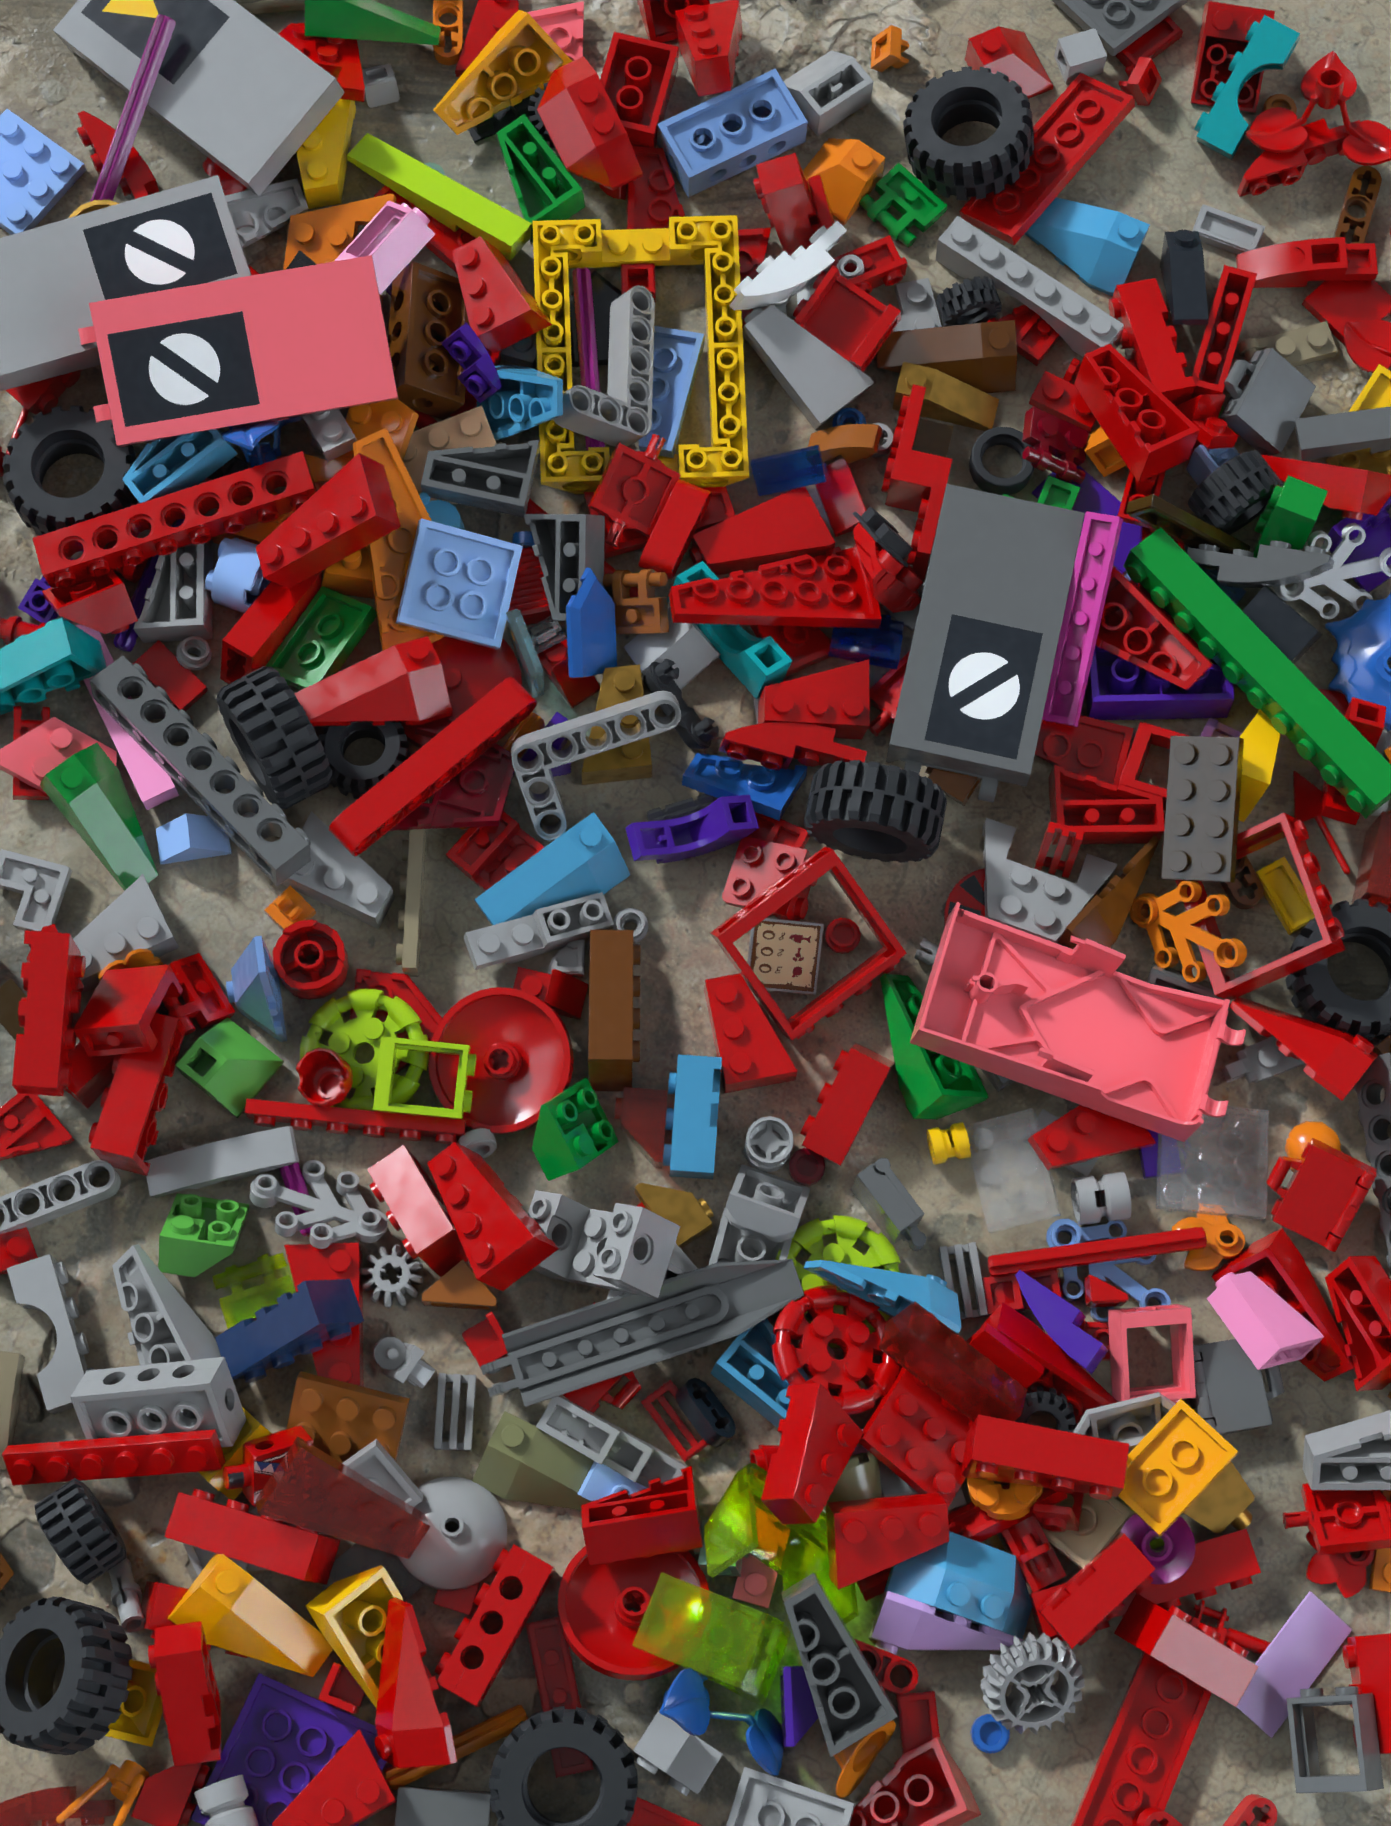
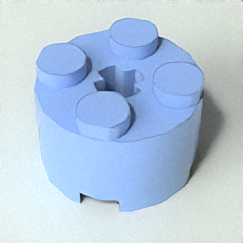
M225 537L221 541L218 548L219 559L215 570H210L205 579V589L211 591L214 603L245 613L271 582L263 577L256 551L257 544L236 537L233 539Z

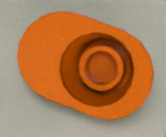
M893 1720L834 1755L842 1769L836 1784V1795L838 1798L847 1797L861 1783L878 1753L892 1737L896 1727Z

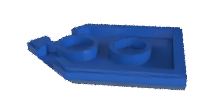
M591 568L585 569L580 578L582 585L577 595H572L566 606L569 678L602 674L605 668L617 667L615 603Z

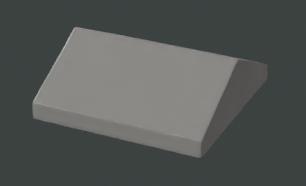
M668 607L669 632L638 634L624 646V649L636 665L640 664L641 673L644 676L652 662L661 663L664 659L674 661L675 664L672 667L674 669L679 668V677L674 679V681L681 690L721 654L695 623H673L671 607Z

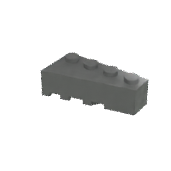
M812 1573L781 1592L828 1751L830 1757L898 1716L891 1700L815 1573Z

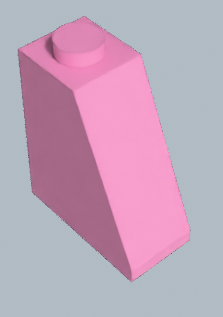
M1251 1271L1236 1275L1230 1272L1216 1282V1290L1207 1298L1257 1370L1303 1359L1324 1338L1323 1334Z

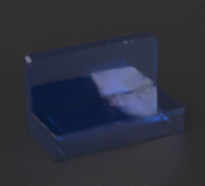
M819 445L751 460V468L759 496L818 484L827 480L828 468L827 464L823 463Z

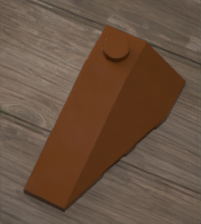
M1015 320L893 331L876 354L877 368L900 374L903 362L937 369L985 393L1016 391L1017 344Z
M1153 836L1122 870L1123 873L1120 876L1115 875L1099 896L1096 895L1065 928L1057 944L1074 949L1077 944L1070 942L1072 935L1083 940L1088 938L1112 949L1160 841L1158 838Z

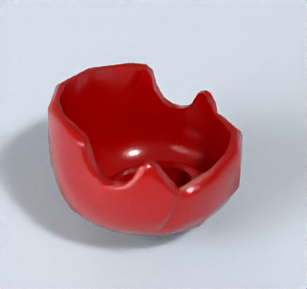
M316 1048L309 1051L303 1056L296 1067L300 1077L298 1090L309 1103L317 1107L329 1108L344 1101L353 1084V1074L350 1065L332 1049Z

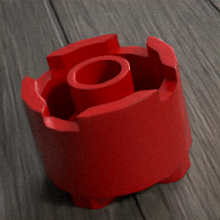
M311 919L297 921L282 931L283 934L277 940L272 953L276 972L287 990L300 999L312 1000L325 998L343 986L349 969L348 954L336 930L331 929L328 925L318 923L317 920ZM314 955L316 963L308 965L306 957Z

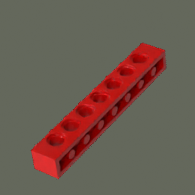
M303 451L32 539L45 580L52 589L56 587L67 588L74 585L78 580L90 576L101 577L108 574L110 570L124 565L135 566L142 563L144 559L155 555H169L176 552L178 548L189 544H204L212 537L220 534H234L242 531L248 525L258 522H272L279 515L292 511L295 512L317 492L310 466ZM286 487L281 494H272L276 488ZM252 498L247 505H238L242 499ZM218 508L216 514L205 516L208 510ZM185 519L182 525L171 527L176 520ZM151 530L148 536L138 538L142 531ZM117 541L114 547L104 549L108 542ZM83 551L80 558L70 560L73 554Z

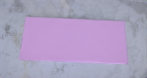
M1309 1591L1255 1663L1259 1667L1239 1701L1237 1708L1272 1738L1288 1717L1286 1698L1301 1697L1300 1689H1309L1352 1629Z

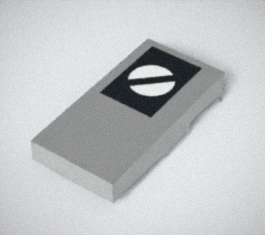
M216 175L0 238V391L101 365L97 342L81 345L78 332L80 328L93 326L89 306L91 302L251 276L237 232L238 229L246 226L255 228L250 212L239 211L233 214L230 213L219 177Z

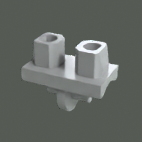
M395 1337L380 1339L373 1349L375 1362L384 1368L382 1373L402 1384L406 1380L412 1385H417L423 1389L435 1372L434 1368L421 1360L425 1353L423 1350L415 1345L402 1342Z

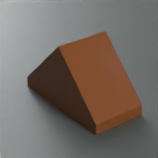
M463 1259L422 1293V1303L424 1306L498 1311V1302L495 1296L483 1282L476 1279L473 1270Z

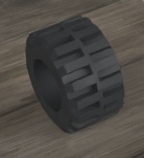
M1252 450L1230 459L1206 477L1192 493L1188 506L1197 518L1230 535L1259 516L1264 511L1275 486L1282 487L1283 483L1257 450Z
M373 721L351 722L348 726H323L324 734L319 735V740L329 761V767L332 770L333 778L330 784L334 788L338 786L340 793L345 796L349 792L352 793L354 799H359L362 794L369 791L410 757L407 737L400 721H385V725H373ZM360 738H374L385 746L382 756L376 762L367 766L353 765L344 759L347 747Z
M72 1479L35 1504L36 1518L46 1538L67 1569L82 1583L88 1585L127 1558L125 1544L115 1525L91 1490L78 1479Z

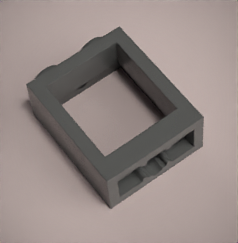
M1358 1686L1335 1687V1695H1324L1323 1688L1300 1689L1301 1697L1286 1698L1296 1793L1359 1792L1384 1789L1373 1693L1359 1694ZM1352 1705L1360 1773L1320 1775L1313 1706Z

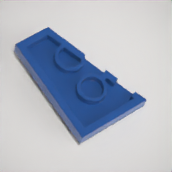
M697 753L683 774L682 785L716 798L750 795L755 812L780 821L804 781L808 766L795 765L794 770L782 768L780 770H771L759 765L743 764L742 761L726 756Z

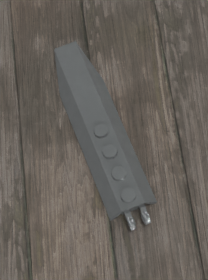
M792 1259L714 1263L664 1280L658 1298L625 1293L502 1334L508 1356L481 1366L483 1375H491L512 1366L516 1379L492 1385V1387L488 1388L490 1397H495L519 1388L524 1406L527 1407L738 1336L784 1308L790 1301H795L802 1297L804 1292Z

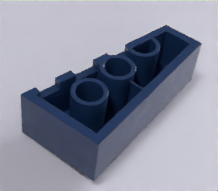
M351 1280L303 1281L297 1285L298 1292L293 1294L288 1292L277 1298L278 1304L262 1307L255 1312L256 1318L242 1320L215 1337L220 1355L225 1357L232 1379H244L245 1383L261 1380L267 1376L266 1370L272 1367L273 1369H279L289 1366L295 1362L294 1356L300 1353L302 1355L314 1353L323 1348L322 1342L328 1339L331 1341L342 1339L352 1334L351 1328L364 1322Z

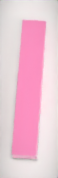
M81 624L76 625V627L100 641L106 666L112 664L114 660L101 633ZM92 677L84 679V682L93 698L89 680ZM93 698L146 810L179 796L171 777Z

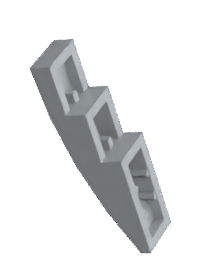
M285 1126L204 1144L144 1162L151 1163L148 1175L146 1176L150 1197L159 1198L189 1188L200 1189L226 1180H241L297 1163L299 1158L293 1127Z
M562 1396L551 1399L536 1425L540 1430L601 1465L604 1464L633 1482L637 1481L649 1488L648 1481L660 1478L661 1483L682 1476L681 1469L688 1466Z

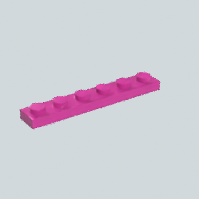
M1089 511L1085 513L1042 717L1044 721L1078 727L1123 519L1119 516Z

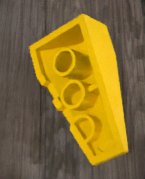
M1261 709L1240 736V738L1244 739L1239 821L1241 822L1246 820L1270 785L1280 739V733L1275 730L1271 720Z

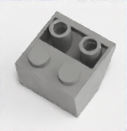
M832 50L784 80L785 85L808 121V126L817 136L870 103L874 82L854 57Z

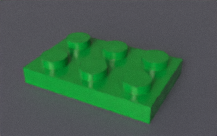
M322 586L265 667L276 669L288 685L299 690L336 674L377 617V612L372 606Z

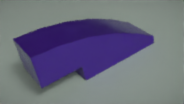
M1019 1269L1015 1275L1036 1319L1048 1335L1072 1360L1090 1374H1093L1108 1352V1349L1104 1344L1079 1328L1086 1316L1072 1304Z

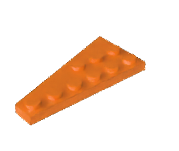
M384 428L353 443L354 457L361 453L384 465L401 525L400 528L367 545L382 651L394 645L426 636L429 637L431 643L445 637L440 634L396 623L418 521L421 518L429 521L432 520L387 428Z

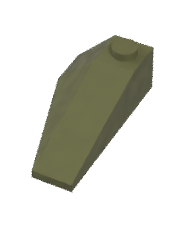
M504 1411L487 1444L472 1481L505 1500L581 1511V1505L591 1501L578 1495V1492L594 1460L536 1426Z

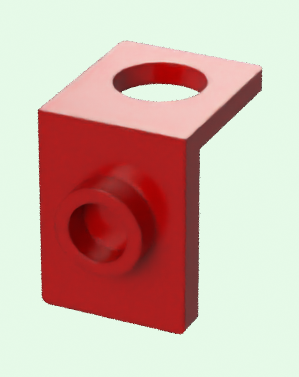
M1067 1493L1074 1498L1072 1508L1034 1503L1033 1513L1041 1527L1052 1532L1079 1531L1084 1493Z

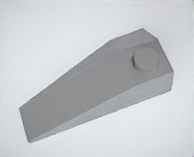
M139 1244L133 1245L112 1265L121 1308L128 1311L132 1332L127 1333L129 1344L136 1345L140 1365L221 1357L217 1342L212 1333Z

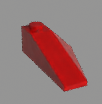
M1261 454L1280 480L1285 482L1289 475L1327 490L1323 505L1342 510L1341 517L1362 520L1363 513L1377 515L1391 496V475Z
M1116 567L1112 568L1096 646L1188 691L1213 664L1124 572Z
M428 636L394 645L294 693L313 726H348L351 722L373 721V725H385V721H406V725H421L452 716V708L442 664Z
M1237 997L1229 1005L1232 1011L1259 1034L1267 1038L1273 1035L1277 1039L1275 1043L1281 1053L1286 1057L1291 1056L1297 1060L1301 1059L1306 1065L1303 1071L1342 1101L1378 1056V1054L1372 1051L1375 1048L1374 1045L1361 1035L1356 1034L1353 1037L1341 1030L1242 997Z
M1283 1228L1253 1242L1238 1256L1232 1258L1212 1274L1211 1277L1217 1282L1221 1277L1230 1272L1236 1275L1251 1271L1323 1334L1324 1338L1303 1359L1298 1361L1324 1382L1354 1368L1352 1358L1347 1357L1344 1345L1346 1343L1304 1258Z
M1002 1302L981 1325L982 1327L985 1323H988L1044 1366L1043 1375L1027 1389L1030 1388L1033 1393L1037 1392V1386H1043L1045 1392H1049V1388L1056 1389V1395L1059 1396L1063 1393L1067 1397V1403L1071 1402L1073 1406L1076 1424L1079 1423L1086 1410L1118 1402L1033 1321Z
M936 1737L904 1753L894 1763L895 1766L881 1781L877 1780L869 1788L870 1792L855 1806L849 1826H960L980 1816L981 1813L965 1776L940 1738Z

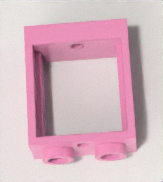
M388 201L335 261L372 255L379 294L381 295L435 233L427 226L430 222L428 217L418 208L414 207L412 210L405 203L399 205Z

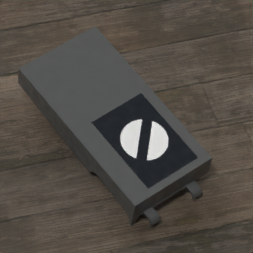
M950 484L946 485L889 743L887 763L901 760L906 762L904 770L914 771L918 775L922 765L982 778L978 800L994 803L998 781L1027 786L1034 761L1085 515L1084 512Z

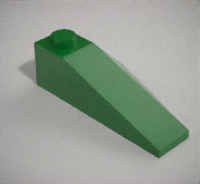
M305 0V36L439 45L441 27L374 0Z
M98 743L73 754L44 776L40 783L41 788L124 891L142 874L148 883L158 877V872L120 771Z
M884 973L880 977L897 1079L899 1089L905 1099L906 1108L912 1114L913 1119L938 1120L988 1099L989 1096L974 1066L910 1043L923 995L908 975Z

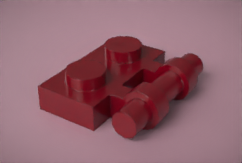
M1032 407L1025 413L1022 442L1033 446V448L1027 446L1023 451L1022 458L1031 462L1032 467L1038 470L1045 471L1047 469L1055 473L1056 477L1060 480L1081 484L1085 479L1086 473L1078 469L1077 466L1085 462V449L1089 432L1041 409Z

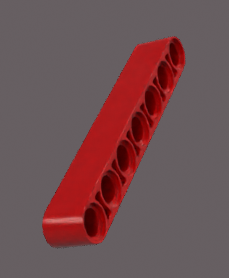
M514 677L506 678L340 813L332 821L328 830L353 856L360 855L525 720L533 712L538 702Z

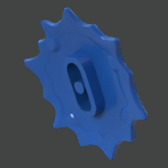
M1391 593L1382 600L1367 599L1360 610L1351 617L1325 624V629L1336 638L1337 648L1331 661L1337 665L1338 672L1328 684V689L1341 692L1345 695L1348 704L1352 697L1386 706L1384 728L1387 732L1391 730V668L1388 667L1391 663Z

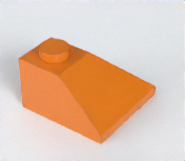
M828 138L804 168L803 172L807 182L810 177L821 176L833 219L845 225L859 208L860 200L866 194L869 195L876 186V183L882 179L886 157L858 139Z

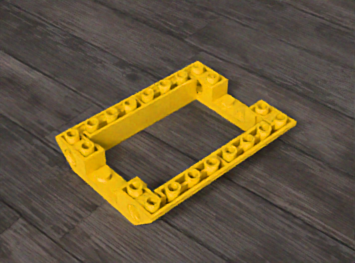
M737 215L669 217V228L601 230V219L532 221L535 301L543 315L552 324L536 332L537 370L563 379V393L573 387L568 268L621 267V264L655 263V266L704 265L711 447H699V444L678 445V454H674V458L658 456V459L666 467L681 474L679 479L699 487H724L749 478L742 310H733L729 306L737 296L734 289L740 284ZM553 419L539 424L541 484L573 494L595 492L611 458L609 456V447H588V451H575L574 431L559 426Z

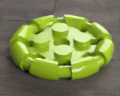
M355 989L347 991L348 995L337 1000L335 997L331 998L313 1014L308 1022L311 1024L306 1037L302 1036L299 1057L301 1060L307 1052L316 1048L332 1049L341 1055L352 1069L353 1084L351 1088L356 1090L351 1099L346 1097L344 1101L331 1107L374 1111L373 1090H375L381 1036L398 1038L396 1034L403 1031L407 1032L409 1039L428 1041L427 1034L423 1035L419 1025L422 1021L418 1014L404 1000L397 996L394 999L384 995L382 990ZM353 1008L357 1018L345 1022L342 1013ZM378 1008L388 1012L385 1023L375 1018ZM324 1030L333 1033L328 1041L329 1046L319 1043ZM364 1044L372 1045L375 1051L373 1059L366 1064L359 1063L356 1059L357 1049ZM397 1049L391 1103L405 1104L416 1093L421 1085L418 1082L423 1070L427 1071L429 1052ZM400 1061L410 1065L405 1077L395 1074Z
M833 1215V1219L820 1221L817 1218L797 1228L787 1259L793 1260L803 1292L810 1288L828 1284L826 1280L804 1269V1266L795 1259L801 1249L810 1255L807 1261L826 1260L875 1269L884 1268V1270L899 1272L898 1264L901 1261L895 1248L882 1232L877 1234L867 1227L869 1223L842 1215ZM835 1234L837 1244L831 1243L824 1247L822 1236ZM858 1239L870 1246L865 1255L853 1248ZM779 1249L775 1260H779L781 1249ZM834 1304L833 1313L843 1315L844 1306ZM878 1310L887 1321L890 1316ZM807 1311L804 1313V1318L810 1324L812 1321L805 1317V1315L808 1313ZM867 1320L862 1322L869 1328L870 1334L875 1331ZM834 1343L828 1344L831 1348H841Z

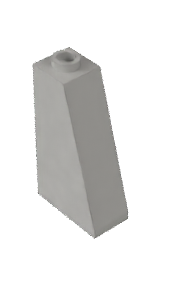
M772 304L764 311L760 307L756 308L743 319L747 323L743 327V337L815 430L867 391L874 383L868 375Z

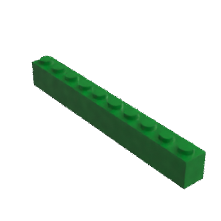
M1161 527L1130 550L1123 565L1128 576L1135 583L1142 585L1150 594L1152 601L1158 607L1165 609L1182 632L1189 634L1198 644L1203 655L1213 659L1222 669L1227 680L1237 684L1247 695L1251 705L1261 709L1271 720L1275 730L1285 735L1296 746L1300 756L1305 760H1309L1320 771L1324 781L1334 786L1345 797L1347 804L1352 810L1359 812L1366 819L1391 799V764Z

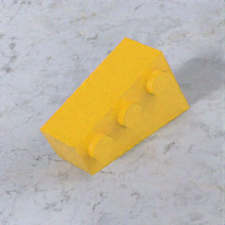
M339 99L296 151L309 209L341 204L347 169V154L351 144V131L356 113V105L353 100Z

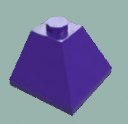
M803 1666L779 1668L783 1747H794L819 1718Z

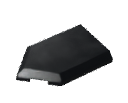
M594 270L591 273L598 365H608L611 303L622 295V291ZM573 292L569 297L572 367H580Z

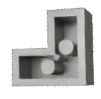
M659 1710L633 1749L639 1755L635 1761L637 1764L654 1775L658 1769L670 1775L671 1778L667 1784L686 1797L690 1790L696 1794L700 1792L723 1755L697 1736L690 1735L684 1731L676 1722L660 1714Z

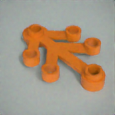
M1182 881L1176 889L1160 897L1153 893H1143L1134 899L1130 908V917L1133 922L1139 927L1147 929L1155 952L1154 961L1156 965L1160 968H1173L1178 964L1180 958L1183 966L1182 976L1189 983L1202 982L1207 976L1204 963L1196 961L1190 941L1214 952L1215 961L1224 968L1238 967L1243 964L1247 957V948L1239 939H1221L1193 925L1210 916L1226 915L1230 909V901L1225 895H1210L1204 903L1177 916L1166 912L1167 909L1180 902H1196L1199 900L1202 889L1196 881ZM1188 886H1190L1192 891L1190 897L1187 895ZM1216 900L1220 903L1218 911L1215 909ZM1162 927L1170 930L1176 949L1167 947ZM1233 948L1235 949V958L1232 956ZM1166 952L1169 955V961L1167 963L1164 960V955ZM1194 966L1197 969L1196 977H1194L1192 974V968Z

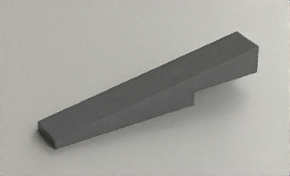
M1391 406L1295 419L1301 460L1307 461L1370 448L1371 454L1391 450Z

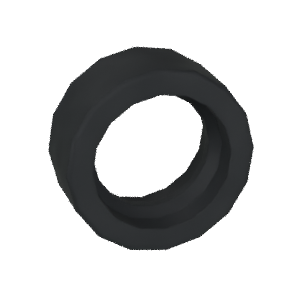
M996 427L986 430L977 438L969 459V472L974 483L982 491L1002 496L1003 494L1012 495L1028 485L1034 467H1032L1031 462L1023 458L1020 472L1010 478H998L990 474L982 464L985 451L995 445L1013 448L1022 457L1023 451L1027 446L1033 448V446L1022 442L1023 432L1011 427Z

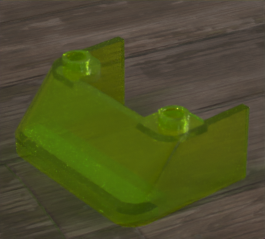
M755 1463L747 1464L735 1474L704 1527L707 1574L714 1578L748 1553L782 1575L783 1591L815 1573L842 1620L847 1624L859 1615L855 1583L838 1590L829 1578L826 1513L822 1511L817 1522L813 1524L783 1525L761 1501L767 1471Z

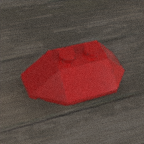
M583 56L554 70L537 108V112L566 170L611 190H615L642 177L643 173L627 132L597 72Z

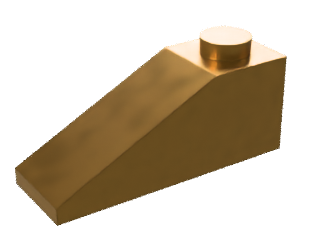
M903 362L895 392L893 410L900 411L903 395L910 397L912 386L915 384L926 387L920 416L982 431L993 428L999 403L998 398L937 369Z

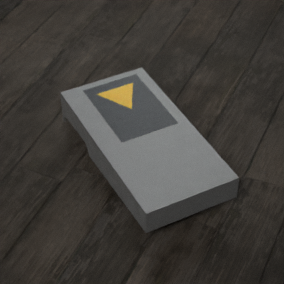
M78 0L53 31L74 55H79L122 88L127 94L130 92L156 16L158 14L165 15L176 22L146 110L258 197L345 93L335 77L234 0Z

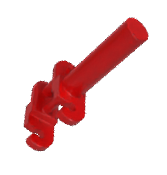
M1202 1599L1198 1605H1194L1193 1610H1196L1195 1617L1191 1618L1189 1624L1197 1628L1202 1614L1218 1619L1216 1627L1205 1625L1221 1634L1217 1640L1221 1644L1227 1643L1230 1640L1245 1650L1262 1655L1271 1643L1232 1628H1223L1224 1622L1229 1620L1227 1608H1223L1221 1612L1205 1607V1601Z

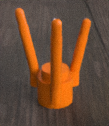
M125 1760L120 1768L111 1764L104 1776L57 1816L56 1822H64L106 1784L111 1782L110 1792L117 1799L123 1801L112 1826H122L135 1798L141 1792L146 1778L150 1777L148 1771L140 1764L131 1760Z

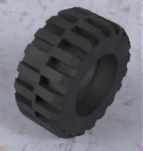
M971 66L961 67L962 71L953 72L951 69L943 72V76L938 79L933 77L925 83V89L920 88L914 94L913 102L908 104L905 111L906 119L903 121V130L912 172L917 179L922 180V183L931 191L937 189L938 195L946 198L954 195L957 200L967 201L968 197L976 196L978 200L986 198L988 193L994 192V194L1005 190V184L1012 185L1020 178L1019 171L1024 172L1030 163V156L1034 151L1032 111L1030 110V102L1027 95L1022 93V88L1015 81L1011 80L1009 82L1007 75L998 71L996 74H993L991 69L980 67L979 70H972ZM964 122H984L997 129L985 141L970 146H957L941 139L949 129Z
M71 405L70 410L66 411L63 410L62 406L51 408L52 413L45 416L40 412L33 416L34 422L28 426L24 423L17 430L19 438H11L7 445L10 455L3 457L2 467L5 471L3 475L4 486L21 520L28 528L33 527L35 533L39 536L132 506L131 504L136 505L139 503L122 480L137 459L135 450L132 445L117 446L112 420L96 423L93 408L89 409L87 413L84 411L83 406ZM88 454L103 461L105 466L102 477L85 494L72 498H61L48 494L42 488L43 478L47 470L53 463L65 456Z
M263 666L220 689L216 700L219 705V711L223 716V721L241 758L269 802L277 804L281 809H287L329 786L333 777L324 748L305 710L298 702L296 695L276 669Z
M851 760L850 762L835 761L833 764L827 763L823 765L813 775L804 825L810 837H814L815 841L820 844L824 843L828 848L840 850L847 855H856L869 860L877 859L882 862H918L923 858L931 857L939 847L947 799L944 791H942L938 784H933L931 779L926 776L921 777L914 771H906L894 765H882L879 762L870 761L866 763L860 760Z
M1356 899L1352 905H1349V902L1345 900L1337 902L1331 908L1333 917L1340 921L1345 936L1341 938L1342 942H1355L1365 945L1376 952L1382 959L1388 973V988L1380 998L1369 1001L1358 1000L1346 995L1332 981L1327 967V958L1289 974L1285 979L1287 989L1294 990L1295 995L1291 998L1295 1009L1302 1006L1306 1011L1302 1018L1341 1030L1353 1037L1356 1034L1361 1035L1369 1042L1376 1036L1380 1039L1391 1033V913L1387 911V904L1377 902L1371 907L1367 899ZM1315 917L1308 922L1290 947L1291 953L1323 940Z
M52 1596L48 1599L42 1598L31 1603L30 1606L21 1609L15 1614L16 1619L9 1621L2 1630L4 1634L0 1639V1734H3L10 1743L20 1747L56 1755H73L78 1751H84L95 1744L94 1740L99 1741L110 1731L108 1728L110 1723H115L122 1713L119 1709L122 1702L127 1701L129 1691L126 1690L128 1680H132L133 1669L129 1666V1660L132 1659V1651L130 1645L125 1643L128 1637L123 1627L119 1625L117 1618L111 1613L105 1612L103 1608L63 1597ZM65 1655L63 1677L53 1696L55 1673Z
M565 1706L553 1707V1710L545 1712L541 1710L532 1714L524 1722L521 1721L501 1744L493 1762L489 1779L490 1805L492 1812H495L497 1816V1825L626 1826L631 1820L637 1800L638 1775L631 1748L625 1743L624 1736L617 1728L614 1729L607 1723V1719L599 1714L595 1716L587 1713V1709L576 1707V1710L565 1709ZM564 1747L576 1749L587 1755L595 1764L601 1781L600 1794L594 1807L583 1817L569 1822L551 1820L542 1815L532 1804L527 1788L528 1775L535 1761L552 1749Z

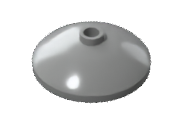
M440 1477L417 1487L423 1494V1500L397 1518L394 1526V1544L404 1568L419 1582L439 1590H461L483 1581L494 1571L492 1569L493 1565L507 1543V1522L503 1509L497 1499L484 1487L472 1480L461 1477ZM449 1521H454L458 1524L459 1529L453 1533L448 1532L445 1529V1524Z

